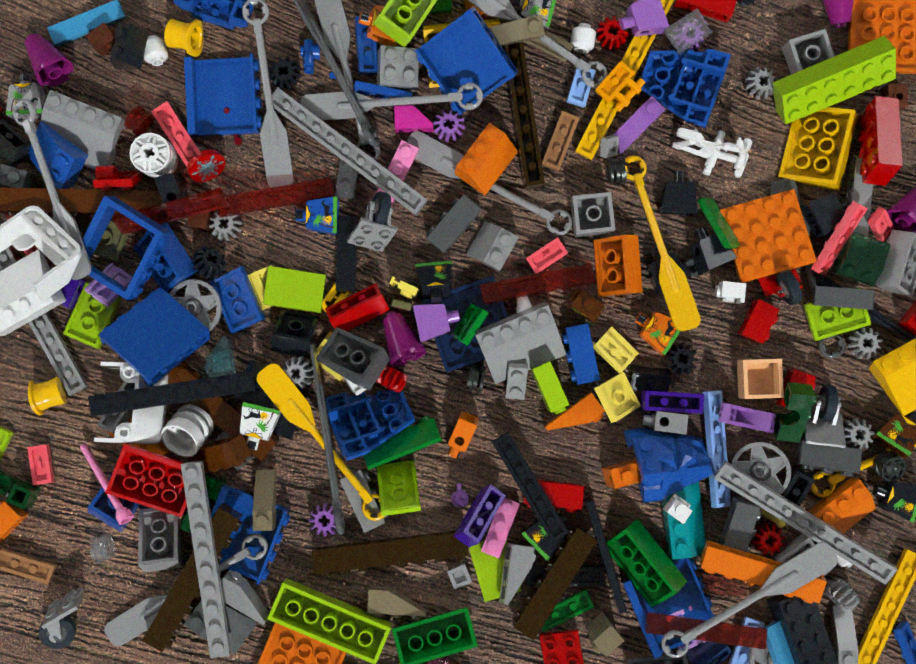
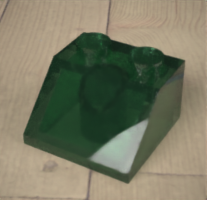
M853 231L835 260L836 274L873 287L883 272L891 247L890 244Z

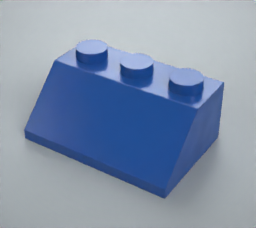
M166 222L161 224V226L169 230L171 234L167 240L168 244L160 253V260L153 266L151 272L158 286L169 293L179 283L189 280L198 270H193L194 264H192V260L175 236L174 231ZM148 230L134 246L141 259L155 235Z

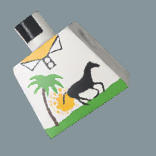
M243 402L240 434L248 436L247 445L249 449L257 450L260 439L269 441L281 411Z

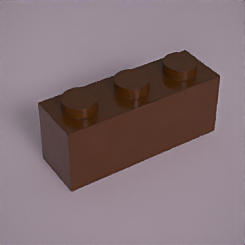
M239 434L207 443L194 456L197 461H203L204 472L211 471L214 473L222 468L226 470L234 465L235 467L241 466L246 463L245 459L252 454L243 435Z

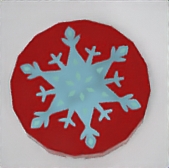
M213 149L203 150L200 152V155L197 157L195 155L191 158L187 165V171L194 181L207 182L222 173L226 162L219 151Z

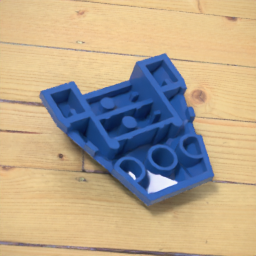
M173 0L174 4L183 10L189 11L194 18L232 30L235 26L242 28L248 27L249 24L242 14V7L247 0ZM250 3L247 6V9H249L250 16H248L249 19H251L252 13L254 11V5Z
M706 49L703 52H694V50H687V52H675V50L650 51L641 76L645 81L641 91L649 97L653 96L661 105L685 122L706 128L731 54L714 49Z
M393 390L377 391V394L366 395L365 392H362L357 396L339 393L325 398L329 423L340 452L346 461L366 455L415 422L413 413L402 391L398 393Z
M635 428L623 431L628 449H634L642 477L638 486L643 503L664 500L670 494L676 491L679 492L684 487L690 484L693 485L714 473L703 438L655 431L648 428Z

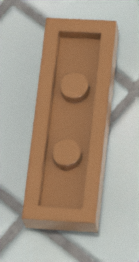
M564 111L561 112L543 158L542 166L559 172L580 117Z
M0 549V570L49 585L52 583L57 564L8 549Z

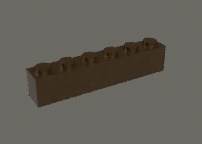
M576 525L573 529L570 528L568 530L569 533L565 536L566 541L555 550V558L553 561H548L544 568V575L542 578H537L533 585L535 589L532 594H527L523 601V608L521 611L517 610L512 618L514 621L513 627L533 641L597 542L593 536Z

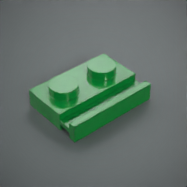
M471 303L450 336L468 346L488 315V312Z

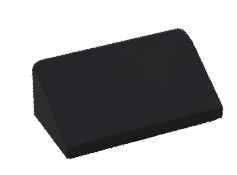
M632 366L630 385L633 390L669 392L670 369Z

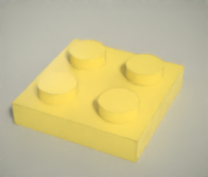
M624 372L617 374L594 388L611 423L620 420L641 406Z

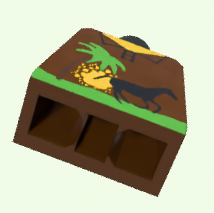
M575 289L564 304L593 326L605 311V305L582 289Z
M913 411L904 417L896 413L872 438L903 459L909 457L916 444V412Z

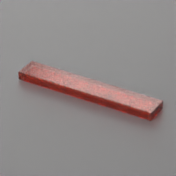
M331 177L216 197L219 215L222 218L305 203L309 200L334 197Z
M220 187L137 211L161 225L228 207L229 201ZM123 214L116 215L113 218V222L122 235L145 229Z
M590 263L481 284L479 287L483 304H489L592 284L596 281Z
M647 612L645 632L665 635L669 631L678 630L684 633L707 620ZM720 622L696 636L697 638L694 640L766 649L767 629Z

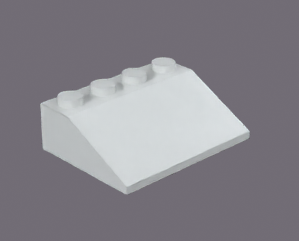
M39 249L0 271V336L13 332L66 301L61 289L42 302L32 283L51 269Z

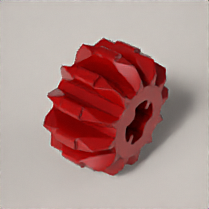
M613 16L612 20L606 17L604 22L598 24L599 28L596 30V34L599 36L597 41H603L602 47H605L607 44L608 49L611 50L613 45L618 49L620 44H625V38L628 37L629 33L625 31L626 29H621L619 21H616V16Z
M386 365L376 382L398 393L405 387L408 377L406 374Z
M763 523L762 528L756 526L758 531L754 536L756 538L751 540L752 544H756L754 549L760 551L763 556L767 553L769 556H773L774 551L780 553L778 547L785 546L781 542V540L785 539L784 535H780L782 529L776 528V525L773 523L770 525ZM768 536H770L771 539L768 540V543L765 542V540L768 539Z

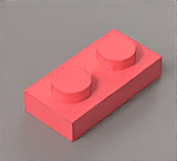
M878 207L875 213L870 215L868 224L876 240L884 244L891 231L895 230V227L884 208Z
M557 237L528 256L526 261L534 273L538 274L567 255L568 252Z
M50 445L27 447L32 484L39 485L55 482Z

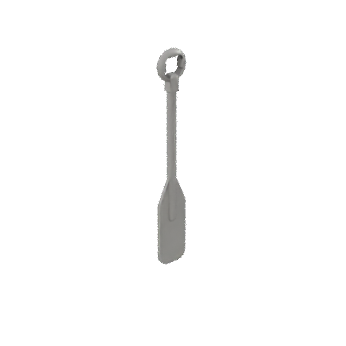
M247 0L242 7V14L244 19L254 26L266 105V114L260 138L267 183L272 188H285L293 183L294 177L287 131L273 107L262 24L268 19L269 8L264 0ZM259 2L264 5L262 7V14L265 16L261 20L256 18L252 21L248 18L250 14L247 6L250 3L258 5Z
M314 0L326 44L340 60L344 78L351 91H354V83L347 60L351 34L342 0ZM356 117L355 121L360 139L356 146L360 148L361 145H369V142L364 137ZM373 147L374 153H376L373 159L377 161L380 156V147Z
M467 0L488 16L509 21L523 19L517 14L509 0ZM547 35L539 39L582 71V79L587 86L597 88L607 77L606 67L598 61L587 63L581 58L579 59ZM591 65H596L595 68L603 72V76L598 80V84H594L593 80L586 77V73L590 70Z
M475 83L463 84L457 93L372 99L352 91L363 113L374 107L439 102H458L460 107L472 110L480 106L483 99L482 90ZM465 88L466 90L476 88L478 90L476 92L477 103H467L465 106L461 102L463 101L462 91ZM344 92L307 94L302 97L300 102L303 107L322 121L356 118Z
M21 99L13 108V117L19 125L24 127L25 133L29 136L53 205V221L81 247L82 256L71 278L73 280H80L90 274L91 263L77 223L60 203L36 134L37 129L34 124L36 107L30 100ZM28 104L30 116L21 121L19 109Z
M415 131L409 136L407 143L419 148L415 160L449 178L460 179L454 173L457 164L463 158L461 153L419 131ZM496 183L491 188V190L545 219L548 230L555 235H564L572 227V217L566 210L555 209L549 212ZM555 213H560V216L568 218L569 223H566L563 227L564 231L559 232L558 228H551L550 222H552Z
M252 533L247 535L243 539L242 550L218 565L219 573L245 557L251 560L263 558L268 551L267 540L260 534ZM254 538L260 539L261 546H264V551H259L256 553V556L251 555L250 550L246 547V542L249 543ZM168 595L146 598L108 622L104 631L110 642L115 646H122L148 630Z
M819 542L776 567L762 587L753 594L684 633L678 630L667 632L661 640L663 651L672 658L684 656L689 649V642L697 638L696 636L764 596L788 594L833 569L838 563L837 555L828 543ZM674 635H679L685 647L684 649L680 648L676 653H671V649L665 642L667 639L673 638Z

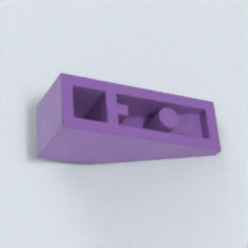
M653 96L614 134L619 136L618 152L620 154L666 110Z

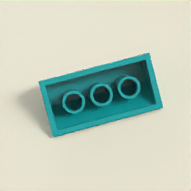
M699 482L693 485L690 484L679 492H674L677 496L691 505L689 509L693 511L684 524L663 510L668 556L672 559L692 558L703 553L706 539ZM674 493L670 494L666 499L662 500L663 508Z

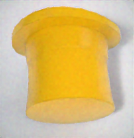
M170 19L164 33L167 47L184 49L190 56L198 57L203 48L202 22L196 19L191 23H185L176 19Z
M59 377L37 384L33 380L29 381L28 399L32 410L37 415H44L45 409L67 404L65 388Z

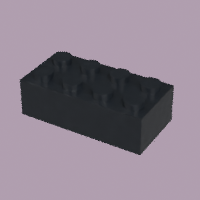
M783 594L774 595L766 599L773 620L780 621L795 664H835L838 662L816 602L811 604L804 602L799 597L793 596L791 598Z

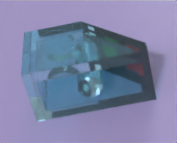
M223 336L206 358L205 371L206 374H209V378L236 374L231 336Z

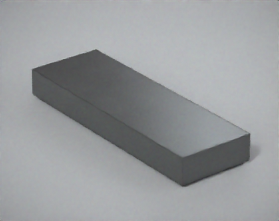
M825 286L813 287L812 305L873 310L874 290Z

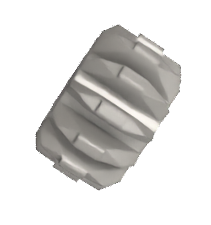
M767 66L763 67L762 70L760 67H756L754 71L748 73L749 77L744 82L748 84L745 86V90H751L749 96L755 94V99L758 100L760 97L767 99L768 95L772 96L774 94L772 82L778 79L777 76H772L774 70L767 72Z
M222 208L221 214L215 211L214 213L217 217H210V220L214 222V224L209 225V228L214 229L212 235H218L219 240L225 237L226 241H230V235L233 238H237L235 232L242 231L237 226L243 224L242 221L238 220L239 214H234L232 209H229L227 212L226 209ZM225 221L228 222V228H224Z
M862 327L858 331L853 330V336L847 338L849 341H852L851 344L847 345L848 348H853L850 353L852 355L857 354L858 359L863 357L864 359H870L871 356L878 355L876 350L882 349L878 343H881L883 340L877 339L879 333H873L872 328L865 329Z
M293 356L291 361L287 360L285 362L287 367L282 368L297 388L298 386L305 388L306 384L312 383L311 378L314 377V373L311 372L313 366H309L311 360L308 359L304 362V356L299 358Z
M853 418L852 422L845 421L844 434L848 448H869L867 442H874L870 435L875 433L869 431L872 425L866 424V420H858V418Z
M841 578L830 581L825 587L828 597L842 611L849 612L860 603L857 593Z

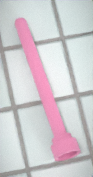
M86 443L81 444V451L106 491L109 484L107 477ZM107 494L116 509L115 518L119 525L132 520L134 516L131 510L123 507L118 497Z

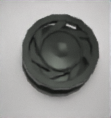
M625 158L607 159L609 185H615L617 182L620 184L626 183L627 170H625Z
M471 364L466 391L475 390L476 393L481 394L486 367L481 366L478 368L476 365ZM480 373H482V374H481V379H480V384H479V387H478L477 385H478V381H479V376H480Z
M888 450L879 453L875 457L873 469L886 481L891 482L900 479L904 475L906 463L896 453Z

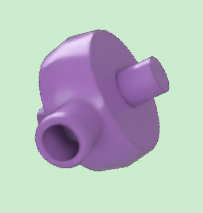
M457 483L456 490L451 495V502L455 507L462 508L467 505L469 497L462 490V484Z

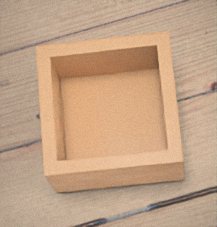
M782 359L737 360L738 398H784Z

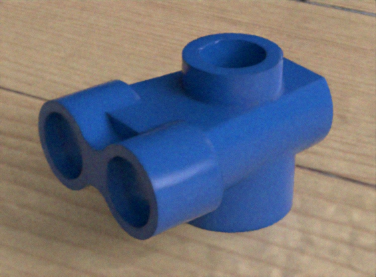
M306 39L304 40V45H300V54L303 57L304 73L313 74L314 59L320 60V47L318 44H313V40Z

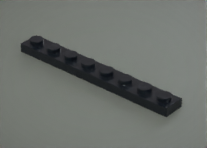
M249 371L88 396L91 417L252 392L255 391L253 373Z

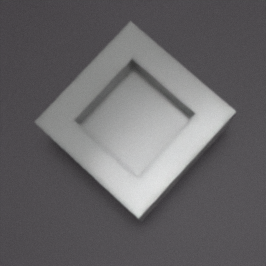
M610 135L601 138L600 157L608 158L618 155L619 136Z
M465 563L447 570L454 590L472 583Z

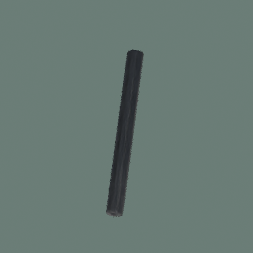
M820 275L816 279V283L819 286L843 288L824 275ZM867 309L870 320L905 343L916 338L914 334L876 309Z

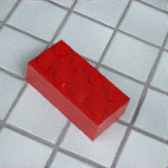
M875 96L871 103L867 104L863 114H860L858 118V125L860 126L858 140L861 142L859 158L862 161L860 175H862V183L886 186L903 166L899 99Z

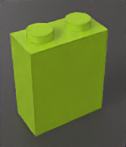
M549 361L541 366L530 369L547 410L555 414L565 411V407L569 403L551 362Z

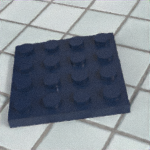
M494 275L452 289L450 296L442 297L443 301L440 303L445 304L446 312L458 310L460 320L471 303L488 312V315L479 329L508 317ZM431 299L421 300L423 305L433 304ZM459 321L449 323L450 332L434 338L446 373L485 360L475 335L468 346L450 336Z

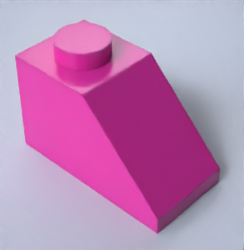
M414 105L394 106L396 133L434 132L433 123Z

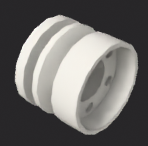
M145 133L137 137L131 144L129 152L131 162L137 169L151 178L174 173L177 169L179 162L178 153L174 146L160 135Z
M190 404L183 405L163 427L161 439L164 445L176 455L192 457L199 451L203 442L208 439V436L211 435L214 424L210 415L203 409Z

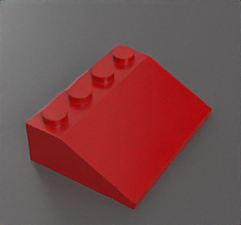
M124 443L105 493L182 518L187 506L181 464L184 462Z

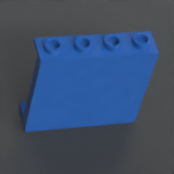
M475 7L470 8L445 29L415 50L417 60L426 66L429 77L440 86L439 91L441 94L457 93L463 84L475 83L481 88L484 98L519 73ZM465 88L462 91L463 101L461 102L465 106L467 103H477L476 92L478 90L476 88L466 90ZM458 102L450 103L453 111L458 112L459 115L466 111V109L460 107Z
M250 53V57L194 60L192 57H184L187 132L191 137L260 133V128L263 125L262 116H259L262 101L261 97H258V90H261L260 78H257L260 64L253 53ZM226 107L230 109L228 114L224 113V108Z
M161 287L156 291H152L143 301L136 303L130 311L119 316L117 321L105 327L99 334L102 344H107L143 377L145 384L149 387L156 384L210 339L209 329Z
M224 485L221 487L212 510L211 519L218 507L224 503L243 514L240 519L243 523L237 532L233 531L230 536L233 540L227 549L224 548L221 554L224 556L219 564L242 550L241 545L247 535L252 533L262 535L268 543V551L263 558L251 560L245 557L227 568L256 580V584L259 585L262 580L266 581L270 569H267L269 562L274 561L277 551H274L276 544H280L284 533L281 531L283 526L288 525L291 517L288 514L290 509L276 504L277 527L273 531H253L252 511L254 495L229 485ZM254 538L249 543L246 542V547H248L251 552L250 554L256 556V553L259 551H264V546H261L260 539Z
M682 558L672 561L688 582L677 594L653 608L643 598L631 580L622 581L654 658L662 656L661 653H664L661 640L667 632L678 630L684 633L715 616L710 609L713 607L708 595H704L702 590L705 588L703 581L700 577L697 578L695 574L697 568L693 559ZM682 609L684 610L685 614L671 618L670 622H667L665 616ZM718 623L712 628L696 636L697 638L693 640H696L715 631L719 633L720 629L718 626H720L721 624ZM674 635L670 640L667 639L665 644H668L670 649H674L683 645V642L679 635Z

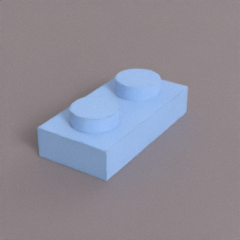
M578 68L575 70L566 102L584 108L591 87L584 83L582 71ZM590 68L588 73H586L587 79L593 80L596 70Z

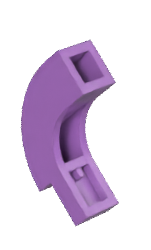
M722 403L718 422L774 433L777 414Z

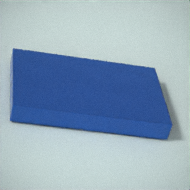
M240 266L209 281L220 296L222 313L231 334L237 333L265 319L244 266Z

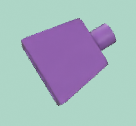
M639 0L628 7L626 17L619 19L621 29L631 28L635 37L662 34L669 27L661 0Z
M445 304L413 306L421 342L450 332L449 323L460 321L458 310L446 312Z

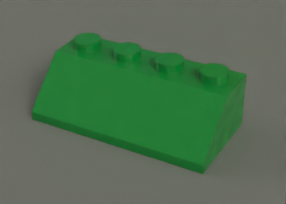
M427 415L418 419L419 423L415 425L410 424L364 455L367 469H373L442 441V436L434 417L430 418Z
M638 519L627 525L606 542L610 556L629 580H631L632 584L651 608L677 594L688 582Z
M468 606L392 628L401 664H420L478 647Z

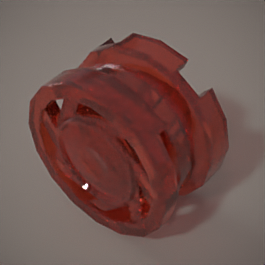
M137 106L127 115L124 127L131 129L133 134L139 137L147 132L148 126L151 127L154 121L152 117L154 116L146 112L143 107Z

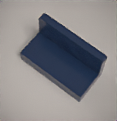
M716 632L704 636L705 643L702 642L688 649L686 656L692 664H720L733 652Z

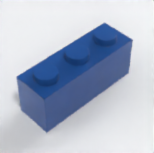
M589 324L564 328L562 340L568 347L566 359L568 363L571 362L572 370H569L571 381H575V385L599 381L600 377Z

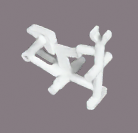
M679 128L676 135L685 139V141L673 142L672 147L706 158L703 174L710 176L717 158L735 163L734 169L736 170L734 175L739 178L742 176L749 158L748 151H750L752 140L744 138V141H742L739 137L736 144L723 143L726 133L719 130L716 138L711 142L705 140L697 129ZM695 144L696 146L701 147V149L696 150L687 146ZM733 151L738 152L739 154L738 156L726 152Z

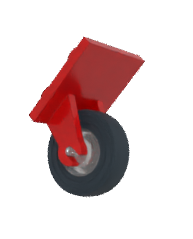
M796 269L786 270L757 279L765 297L776 294L780 298L783 297L789 305H795L802 301L801 289L803 286L800 284L801 280Z

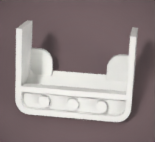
M28 206L0 225V253L11 245L20 251L28 250L35 245L56 265L32 283L42 302L70 282L82 256L81 247L38 206Z
M101 362L100 366L120 369L121 379L128 383H135V389L149 387L145 384L143 377L128 363ZM168 374L153 386L168 384ZM166 405L133 410L132 423L119 424L115 429L114 438H94V442L152 445L160 443L162 441L161 431L165 426Z

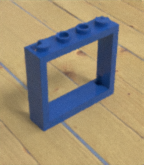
M104 196L82 239L89 260H91L115 210L155 235L127 288L92 265L89 276L126 300L137 299L139 293L143 292L145 282L152 275L151 270L153 266L160 260V253L168 244L167 240L171 232L117 197Z

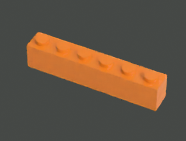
M706 540L700 559L701 568L705 572L723 574V577L730 580L736 578L750 586L754 584L762 586L772 571L783 564L779 561ZM822 574L799 589L783 595L791 598L796 596L804 602L811 604L813 602L820 604L827 581Z

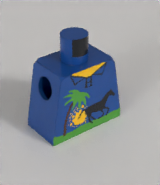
M338 197L309 200L306 202V210L295 211V220L306 221V228L308 230L338 236Z

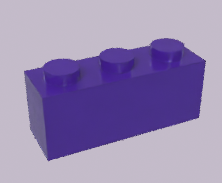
M642 390L641 392L642 410L703 414L704 394Z
M491 484L481 488L455 532L454 537L468 547L479 544L506 495Z

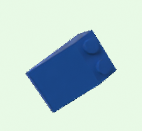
M40 122L36 134L54 186L58 189L74 186L88 155L44 122ZM31 145L28 152V157L36 166L38 171L41 173L33 147Z
M102 487L88 505V513L122 532L129 522L119 525L115 518L116 509ZM119 498L123 507L130 509L134 515L140 504Z

